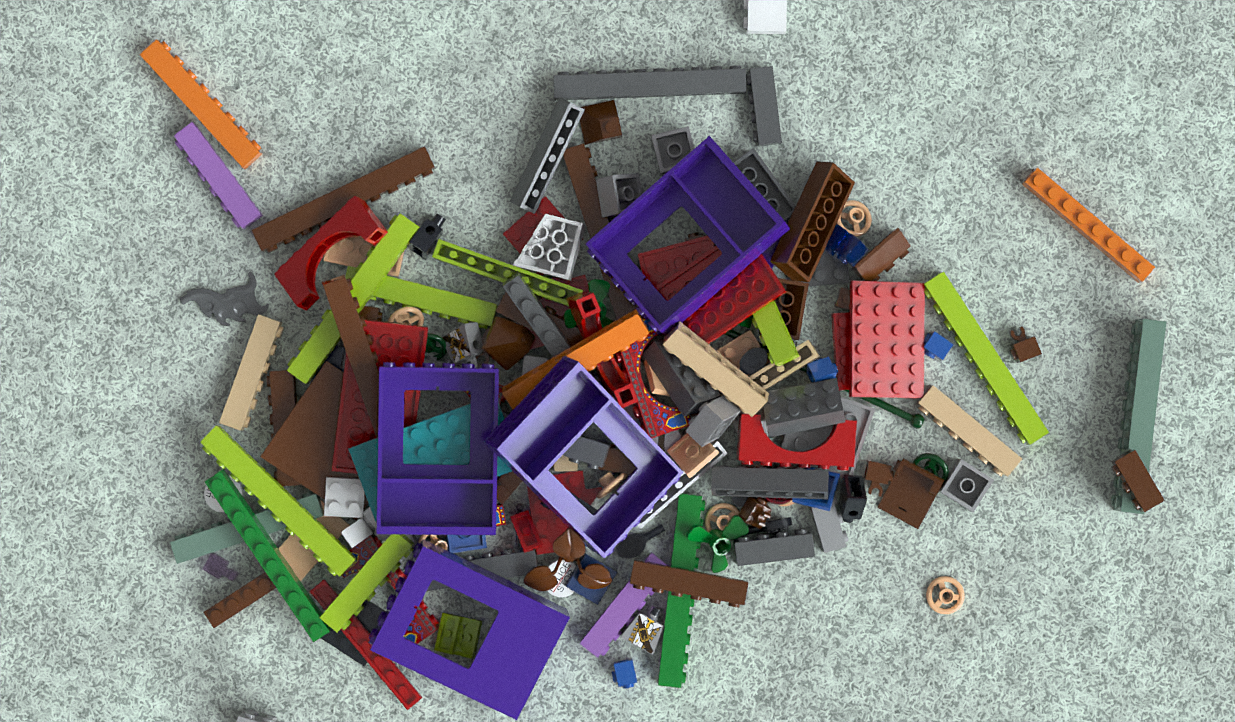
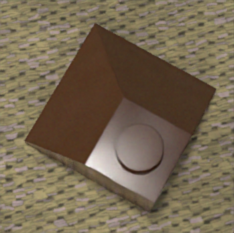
M614 100L581 107L585 109L580 119L585 145L622 137Z
M495 317L481 349L502 368L509 370L524 355L529 353L535 336L523 325L501 317Z

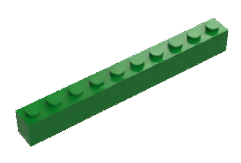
M223 469L206 480L205 484L311 640L315 642L329 633L332 628L320 619L322 612L226 471Z
M681 493L678 497L671 567L693 571L694 568L698 569L699 557H696V549L700 550L701 542L689 541L686 535L693 526L699 525L703 527V519H700V513L705 510V500H702V495ZM668 591L658 686L681 688V684H685L686 672H683V666L688 663V653H685L686 645H690L691 634L687 633L688 626H692L693 615L689 614L690 607H694L695 601L690 599V595L683 594L682 597L671 595V591Z

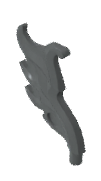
M252 272L248 273L250 282L247 285L227 289L224 294L210 289L199 288L191 290L179 298L183 305L191 300L195 301L202 312L209 318L214 313L217 322L223 326H230L226 322L227 318H232L238 322H246L242 318L244 313L262 315L269 307V304L261 306L256 301L255 288L257 281Z

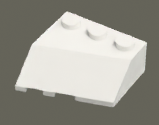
M545 214L513 266L571 281L586 225Z

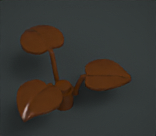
M568 527L553 543V550L559 556L554 570L551 571L545 565L537 566L524 577V584L538 591H549L557 584V578L554 575L564 559L566 562L576 560L579 571L582 572L578 576V582L585 588L601 589L612 582L608 569L601 564H589L585 567V570L582 568L579 557L585 553V543L571 527Z

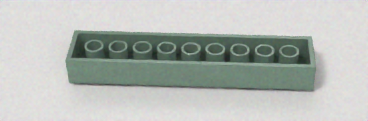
M1139 319L1135 320L1131 327V334L1134 337L1133 342H1130L1129 354L1132 355L1131 361L1127 363L1129 380L1125 381L1124 386L1127 397L1122 403V411H1125L1124 419L1122 418L1120 421V430L1123 431L1122 438L1119 437L1118 449H1120V456L1131 449L1136 450L1149 473L1167 322ZM1114 476L1113 487H1116L1115 495L1111 497V506H1114L1113 510L1144 514V512L1137 511L1131 502L1133 500L1130 493L1127 494L1121 485L1123 483L1121 477Z

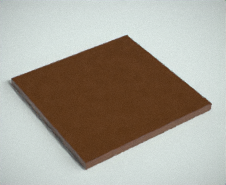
M328 361L324 363L260 455L261 458L324 500L326 477L359 478L358 474L332 471L344 372ZM364 492V508H363V511H364V509L366 508V506L368 505V500H367V498H366L365 492Z

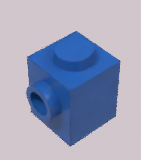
M935 331L931 334L927 333L924 337V354L931 359L936 357L941 361L946 357L954 344Z
M829 357L818 358L807 364V376L811 383L834 379L838 373L836 364L832 363Z
M633 659L614 662L615 671H611L614 683L618 682V687L623 686V689L634 687V683H637Z

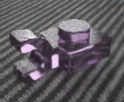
M214 552L210 554L202 569L217 579H220L223 575L233 581L239 575V572L227 567L229 564L228 560Z

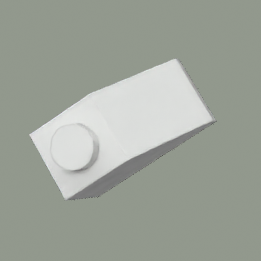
M360 518L341 533L353 548L375 532L372 525L369 526L363 518Z

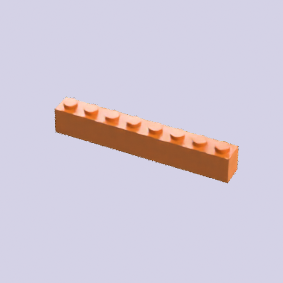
M156 39L140 56L241 167L246 170L262 155L259 151L261 149L260 145L255 140L250 141L246 137L249 133L242 126L237 127L234 121L236 119L229 112L225 113L221 109L223 105L216 97L212 99L208 95L209 89L203 83L199 85L195 81L197 76L190 69L187 71L182 66L184 62L177 55L173 56L169 52L171 50L169 45L165 41L160 42Z
M1038 167L1022 183L1024 187L1136 282H1143L1155 268Z
M635 309L503 386L502 394L514 410L564 356L578 361L589 372L599 362H606L618 351L623 352L627 350L630 344L635 341L641 342L647 338L649 334L648 327Z

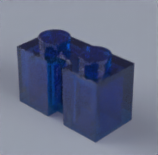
M837 223L825 247V250L830 255L834 256L836 254V258L844 265L848 263L852 267L869 250L861 240L848 233Z

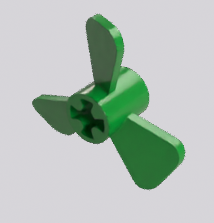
M590 280L588 282L589 292L594 293L601 310L599 312L602 328L614 322L606 317L607 309L604 303H602L610 289V284L604 280ZM570 309L566 310L564 313L565 326L568 329L574 328L577 324Z
M734 515L722 531L720 529H713L708 532L703 527L696 525L690 529L686 537L689 541L705 542L714 552L711 570L713 573H718L725 570L728 566L725 555L731 549L730 540L746 535L749 529L740 516Z

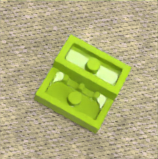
M443 612L434 650L474 659L483 621Z

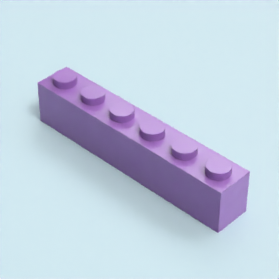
M191 122L174 135L177 139L175 141L177 147L181 151L185 150L188 154L186 157L188 162L192 166H197L199 169L198 175L204 182L208 181L211 185L209 190L215 197L219 196L222 200L220 205L226 212H231L233 215L231 219L238 228L241 226L243 229H246L263 216L195 123Z
M652 552L644 560L645 562L669 566ZM629 579L583 637L580 644L597 658L600 655L604 656L610 649L608 645L612 639L616 641L622 634L620 629L624 624L628 626L634 619L632 614L635 610L640 611L645 605L644 599L647 595L652 596L654 594L652 588L645 587L644 590L633 588V584H630Z

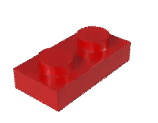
M528 510L510 516L524 553L542 547Z

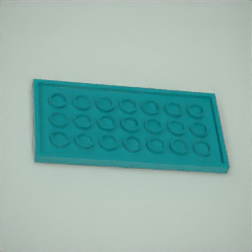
M498 402V426H499L500 423L504 420V416H503V413H502V411H501V408H500V405H499V402ZM471 403L405 427L403 433V463L468 465L470 462ZM378 438L348 448L375 522L377 515ZM497 456V477L511 472L512 470Z

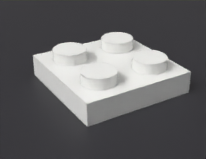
M326 477L324 516L363 518L364 490L360 479Z

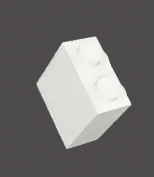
M744 0V9H747V17L743 19V28H747V34L786 33L787 0Z

